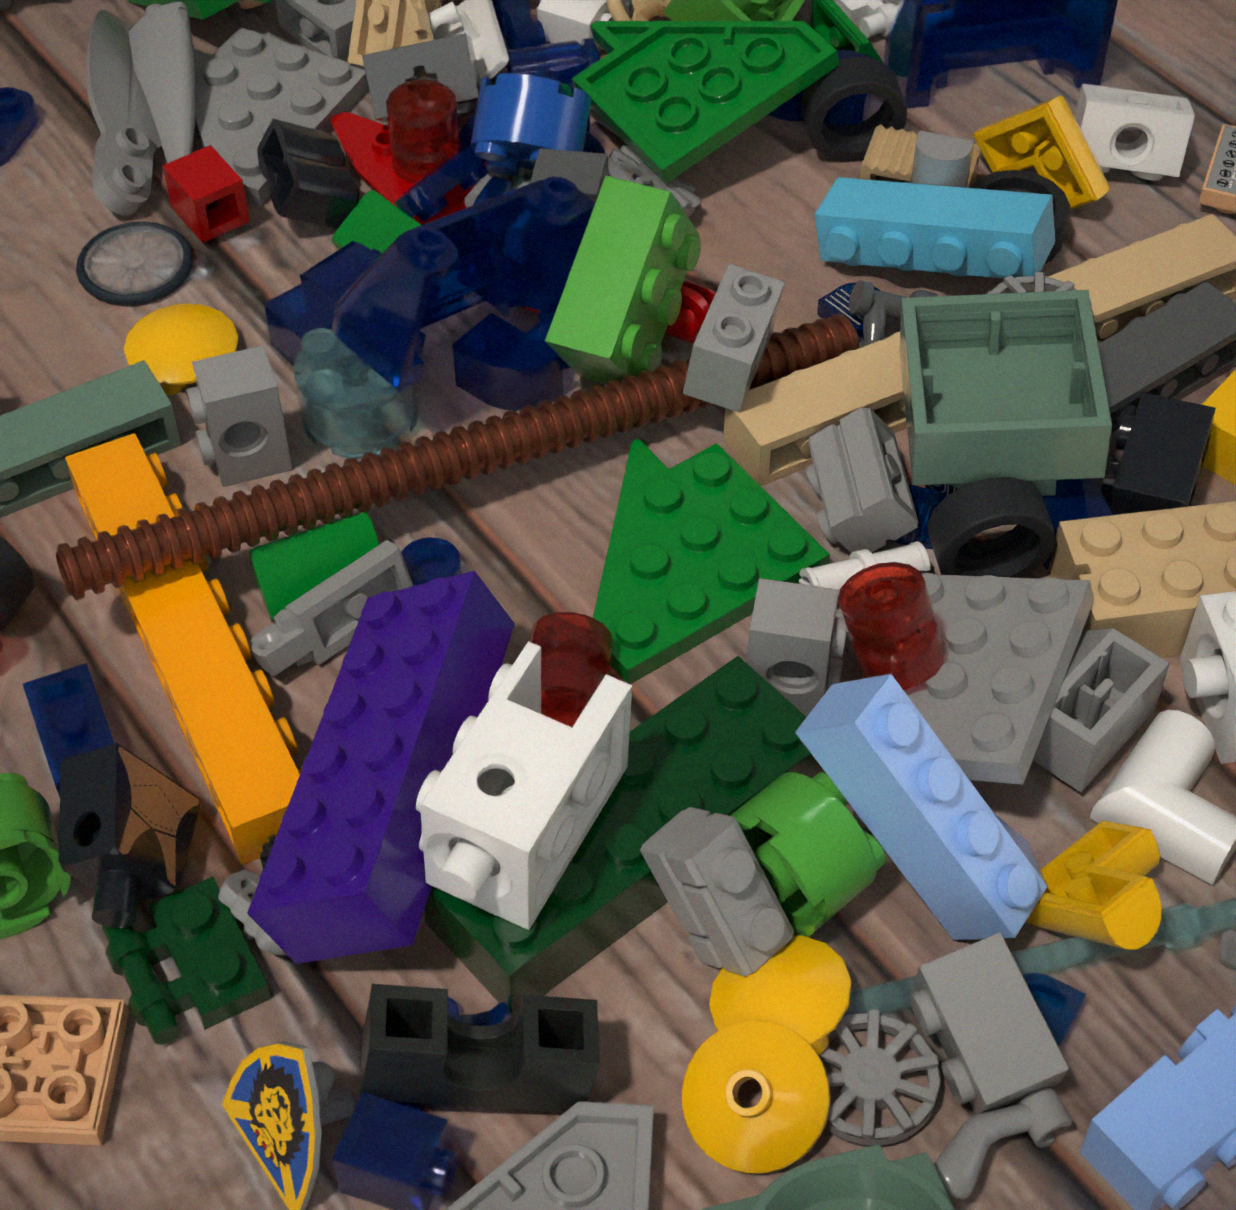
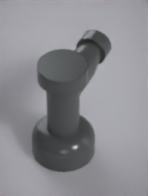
M863 280L856 282L850 295L849 311L851 314L864 316V341L861 343V347L884 338L887 316L901 320V300L907 297L875 290L871 282ZM917 290L908 298L934 297L938 295L926 290Z

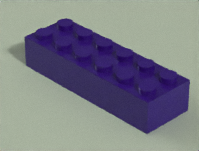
M475 571L447 578H435L424 584L392 592L384 591L366 600L247 912L258 926L296 964L412 946L414 944L432 887L426 883L424 852L419 849L422 824L421 812L416 810L417 797L427 776L433 770L442 772L452 757L455 738L464 721L471 715L478 718L488 703L491 684L496 673L501 668L515 624Z

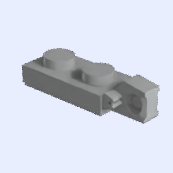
M388 540L384 541L285 606L286 609L281 610L274 617L276 624L266 626L248 641L254 663L269 672L270 675L276 676L294 663L297 666H301L313 661L320 665L350 645L367 598L384 591L392 592L414 586L400 548Z

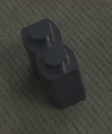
M272 119L257 147V154L261 173L270 182V195L275 211L284 218L338 229L357 205L360 198L359 189L355 185L354 178L351 172L345 168L346 157L338 139L329 132Z

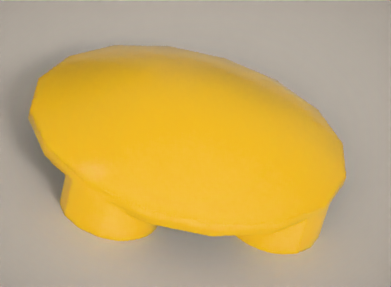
M176 304L159 308L139 319L127 333L123 349L128 366L145 360L165 394L174 395L181 392L186 385L196 383L192 365L193 361L236 352L239 337L233 321L220 310L202 304Z
M793 935V938L755 973L746 977L726 971L723 966L713 981L709 1008L717 1031L741 1021H770L795 1031L820 1055L828 1046V1034L837 1027L849 1007L852 981L844 959L829 945L803 935Z

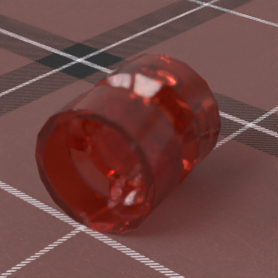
M425 79L413 80L397 86L390 92L386 100L388 128L391 135L389 137L391 159L394 171L404 180L422 185L434 184L448 179L457 171L460 164L455 94L449 87L437 81Z
M888 562L864 568L848 578L840 588L838 603L846 628L852 639L851 644L863 679L892 674L901 688L907 690L921 685L935 676L944 664L945 649L938 625L932 615L933 607L921 572L910 564Z
M556 612L541 617L533 624L529 642L541 646V714L573 727L605 675H608L610 672L614 643L611 632L603 623L596 619L575 612Z

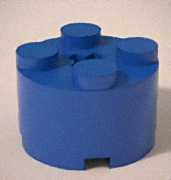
M502 73L497 74L496 83L493 85L486 76L481 80L470 147L477 157L487 160L486 169L505 175H517L519 167L534 170L540 148L583 152L591 97L576 87L573 98L558 93L560 82L544 77Z

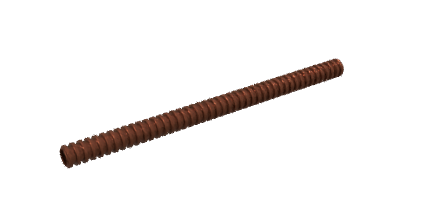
M834 314L828 319H817L813 324L804 323L797 328H787L782 333L773 332L749 389H754L783 378L794 371L806 369L833 359L844 352L858 349V336L854 326L843 314ZM690 358L686 362L679 360L673 362L670 368L662 365L658 366L654 372L649 370L642 371L637 375V378L633 375H628L621 379V382L616 380L608 381L604 388L600 385H594L588 389L587 393L583 390H577L571 394L570 398L566 395L557 396L554 399V403L544 400L537 404V408L531 405L524 406L520 409L519 414L514 410H510L503 414L502 419L499 416L493 415L486 419L485 424L476 420L468 425V430L463 426H456L452 428L450 435L447 432L439 431L433 435V440L422 436L417 438L414 446L410 442L405 441L398 445L397 451H394L391 447H385L381 449L379 456L368 452L362 456L360 462L351 457L344 461L343 467L336 463H331L326 466L323 473L319 469L314 468L307 472L306 478H302L299 474H294L289 477L286 484L277 479L272 481L270 488L266 490L261 485L254 486L249 495L240 490L234 492L232 500L229 501L225 497L220 496L215 498L213 505L209 507L206 503L200 502L196 503L192 512H188L184 507L179 508L175 512V517L169 518L165 513L159 514L156 517V522L152 524L148 520L142 519L137 522V528L132 530L127 525H122L117 528V534L110 536L107 531H102L98 533L97 540L90 541L85 536L78 539V546L70 547L66 542L61 543L57 548L56 560L68 594L78 601L84 599L85 591L91 589L96 595L103 593L107 584L112 583L115 588H120L124 586L125 579L130 577L134 582H140L145 577L144 573L151 572L154 576H159L163 574L164 567L170 566L173 570L182 569L183 561L186 560L195 565L201 563L203 555L206 554L213 559L220 557L222 549L225 548L231 553L238 552L241 549L242 543L246 542L248 546L254 547L260 543L261 537H265L268 541L277 540L281 531L290 536L296 534L298 526L301 525L306 530L313 529L316 526L317 520L328 524L334 521L337 514L341 518L352 516L353 509H357L361 513L368 512L373 503L381 508L389 504L390 498L397 502L404 501L409 492L417 497L425 493L426 487L432 491H437L443 487L444 482L451 486L456 485L461 481V476L467 480H473L479 475V471L489 475L496 471V466L504 470L511 468L514 460L519 464H525L531 460V455L536 459H541L548 455V450L554 454L561 453L565 446L572 449L579 447L582 444V440L590 444L596 442L599 439V435L603 438H610L616 433V430L620 433H626L633 426L636 428L645 427L649 424V420L653 423H659L666 416L675 418L682 411L691 413L697 410L698 406L708 408L713 404L683 394Z

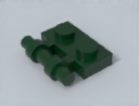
M210 877L149 904L150 915L156 927L145 933L135 932L132 925L123 928L102 926L103 933L109 943L105 950V955L113 972L124 976L132 993L128 1000L132 1014L139 1025L147 1026L155 1044H166L176 1039L181 1033V1028L175 1016L193 1007L204 1029H208L271 999L268 984L229 907L218 899L220 889L214 877ZM171 958L179 978L168 983L158 981L152 965Z

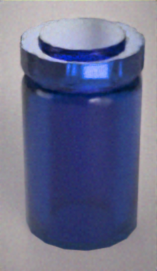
M593 38L582 39L581 43L577 40L506 49L509 61L506 64L507 73L533 75L559 81L558 93L561 94L574 93L575 88L572 78L600 60L599 51Z

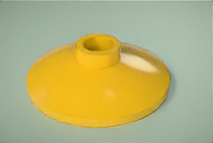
M741 1021L728 1025L712 1034L693 1055L685 1072L682 1085L683 1114L689 1132L695 1142L717 1163L743 1173H771L782 1170L799 1161L812 1149L820 1138L830 1111L829 1079L819 1055L795 1031L770 1021ZM757 1080L762 1088L761 1100L754 1107L744 1108L738 1100V1090L745 1081Z

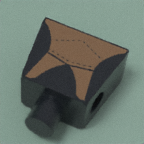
M119 743L62 759L60 775L58 861L63 871L95 889L92 920L102 926L123 928L133 925L136 920L139 901L173 893L180 886L201 803V798Z

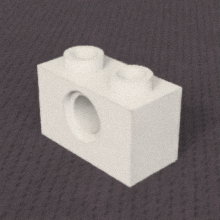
M1082 84L1074 117L1103 173L1109 172L1110 168L1130 170L1134 176L1142 179L1160 180L1163 178V175L1179 177L1195 114L1188 98ZM1128 127H1137L1143 130L1140 137L1132 143L1124 144L1116 141L1118 134Z

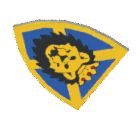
M283 1041L259 1047L241 1061L229 1083L222 1106L289 1210H305L311 1198L319 1170L321 1127L352 1116L355 1112V1102L351 1092L346 1087L330 1091L335 1080V1072L326 1063H312L309 1047Z

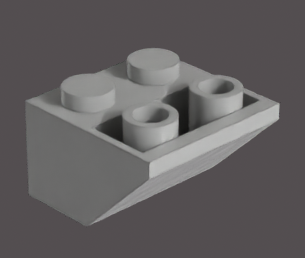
M1114 628L1082 631L1033 761L1079 792H1082L1155 711L1170 663Z

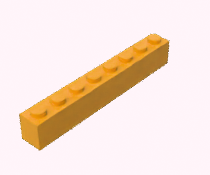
M135 433L65 457L76 497L95 540H97L99 532L107 531L110 536L115 535L119 526L127 525L132 530L137 528L136 524L139 520L146 519L152 524L156 522L157 515L165 513L169 518L175 517L176 510L182 508L176 493L165 496L162 489L168 487V482L160 459L156 453L145 455ZM203 555L201 563L194 565L189 560L183 561V567L179 570H173L170 566H166L162 575L154 576L151 572L144 573L145 577L140 582H134L130 577L125 579L123 587L117 589L240 863L244 865L259 859L261 852H263L262 846L264 843H269V837L273 834L275 837L277 836L283 815L287 810L302 769L298 770L292 759V756L298 755V748L285 717L274 721L268 709L275 706V702L263 671L260 669L251 673L246 664V661L252 659V654L240 624L228 626L224 616L230 614V609L218 579L207 582L202 573L209 570L206 557Z

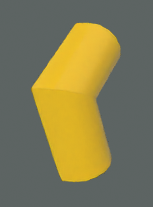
M1062 95L988 124L972 133L992 173L1006 170L1023 171L1035 167L1038 175L1052 180L1064 191L1070 204V210L1097 201L1110 190V186Z
M1102 820L1041 869L1048 887L1025 922L1038 928L1125 950H1137L1147 945L1155 936L1162 915V904L1156 885L1152 878L1145 876L1160 862V852L1152 830Z

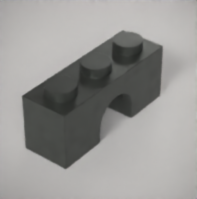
M372 984L362 1034L359 1099L566 1112L578 1101L588 1102L600 1066L597 1000L523 995L519 1010L509 1020L495 1025L474 1026L461 1023L448 1014V989Z

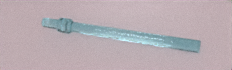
M1236 898L1195 908L1188 902L1162 908L1161 922L1155 936L1147 945L1137 950H1125L1072 937L1014 951L1011 954L1023 978L1027 979L1165 945L1169 950H1175L1199 944L1202 935L1236 927ZM916 976L851 991L849 1007L844 1015L869 1012V1009H876L880 1011V1014L911 1007L909 994L916 992L913 986Z

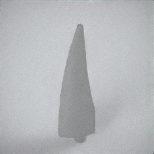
M183 2L149 5L145 10L146 15L128 32L134 71L144 91L167 163L193 152L195 128L194 51L189 13L186 4Z

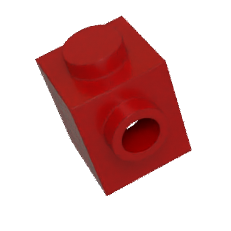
M211 145L162 165L171 208L202 243L250 222L242 178Z

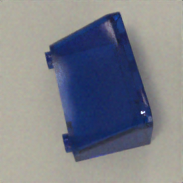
M902 0L885 39L884 63L894 71L907 109L929 106L931 87L934 84L936 88L947 87L949 70L1037 60L1044 75L1054 74L1055 67L1072 73L1074 75L1073 83L1076 88H1080L1082 84L1101 85L1118 0Z
M548 177L410 229L398 236L340 295L334 306L331 320L332 331L340 341L399 391L419 382L421 379L424 361L419 355L422 354L426 335L420 330L424 327L485 301L505 317L513 315L517 306L539 310L538 319L547 325L552 322L595 202L578 190L576 185L568 179Z

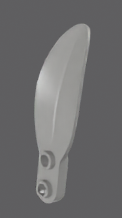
M99 10L90 27L86 52L88 98L93 117L101 132L95 145L92 189L97 199L107 209L120 215L130 216L135 214L150 197L154 152L162 144L144 91L134 71L128 33L134 25L118 18L109 11Z

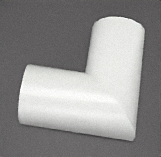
M1165 710L1158 713L1093 807L1090 819L1097 823L1103 820L1151 829L1158 844L1161 858L1212 886L1236 850V816L1190 792L1212 759L1215 741L1211 732L1202 722L1187 713L1178 710Z

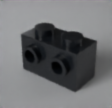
M1142 392L1135 416L1124 414L1116 442V449L1124 451L1121 461L1110 460L1103 479L1101 496L1111 498L1109 516L1192 506L1210 443L1215 407Z

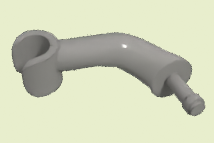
M1049 1087L1041 1088L1027 1095L1016 1105L972 1115L964 1122L951 1142L935 1161L934 1167L947 1194L958 1199H964L971 1195L979 1177L986 1152L991 1144L1002 1137L1028 1131L1035 1145L1038 1148L1050 1146L1055 1140L1052 1131L1060 1127L1070 1126L1074 1121L1054 1089Z

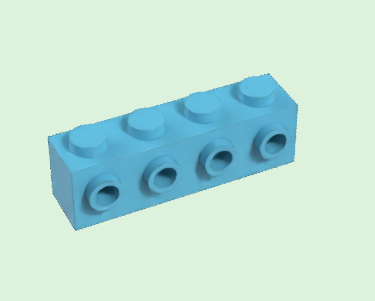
M837 177L814 214L821 261L839 262L849 266L870 265L896 268L901 271L940 272L958 277L970 275L1004 279L1011 275L1014 278L1035 276V272H1041L1055 244L1053 198L1049 194Z

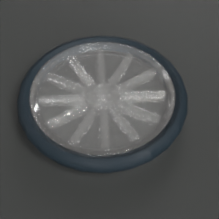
M129 222L113 226L93 237L82 248L77 258L76 273L83 288L99 300L124 306L141 305L168 296L182 285L193 267V252L184 236L171 227L153 222Z

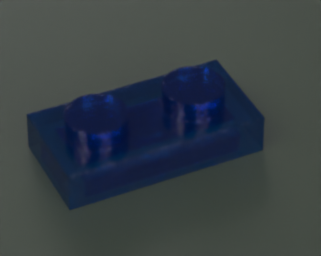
M87 663L23 683L59 798L62 759L115 744Z

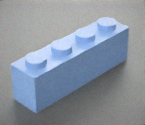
M892 674L832 684L796 730L797 736L953 940L985 939L1001 932L1003 938H1015L1048 887L1028 841L990 809Z
M1236 1003L1230 1012L1231 1017L1229 1019L1216 1009L1196 1027V1030L1187 1038L1178 1052V1057L1182 1059L1178 1065L1169 1056L1164 1055L1091 1120L1079 1153L1133 1210H1159L1165 1204L1172 1210H1179L1203 1188L1207 1182V1178L1203 1173L1215 1163L1221 1160L1227 1167L1236 1164Z

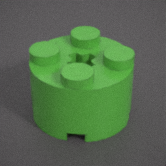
M10 772L0 774V939L22 933L42 922L50 915L48 904L56 897L60 890L64 898L71 882V875L62 870L58 861L59 834L48 802L38 791L28 786L25 777L18 773Z
M796 772L783 773L730 815L736 818L794 930L793 935H803L806 937L812 935L869 887L875 879L876 871L886 862L885 853L881 845L873 836L862 830L856 819L845 807L847 800L824 772H819L813 778Z

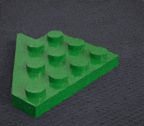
M595 21L590 25L593 38L608 54L573 77L572 81L574 88L583 90L591 97L590 107L667 184L838 67L839 60L837 50L805 21Z
M638 438L631 442L590 628L591 646L624 682L632 684L750 616L753 613L759 578L799 584V579H802L799 575L802 568H813L829 564L830 554L717 443L668 468Z

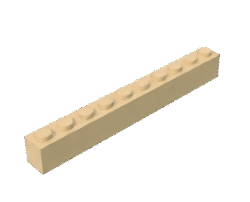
M1210 214L1044 277L1060 280L1064 283L1069 280L1075 284V289L1089 290L1097 341L1102 342L1123 330L1133 319L1137 317L1144 318L1163 307L1176 294H1185L1206 281L1231 300L1236 298V236L1216 216ZM896 332L888 338L859 349L844 352L838 357L812 367L794 371L790 375L770 383L749 389L740 413L725 408L723 441L746 472L760 486L805 469L813 463L808 444L810 442L809 437L831 424L840 425L839 420L861 407L870 408L894 433L906 429L907 423L900 361V332Z

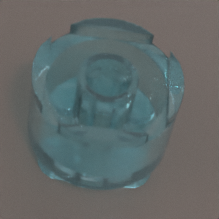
M375 320L367 324H349L331 329L316 328L304 335L301 342L302 348L296 356L293 370L302 426L309 440L317 445V439L331 446L332 454L345 458H362L368 452L379 455L382 448L396 447L399 444L398 437L409 427L411 433L418 420L413 358L409 347L397 336L396 329L392 324L383 320Z

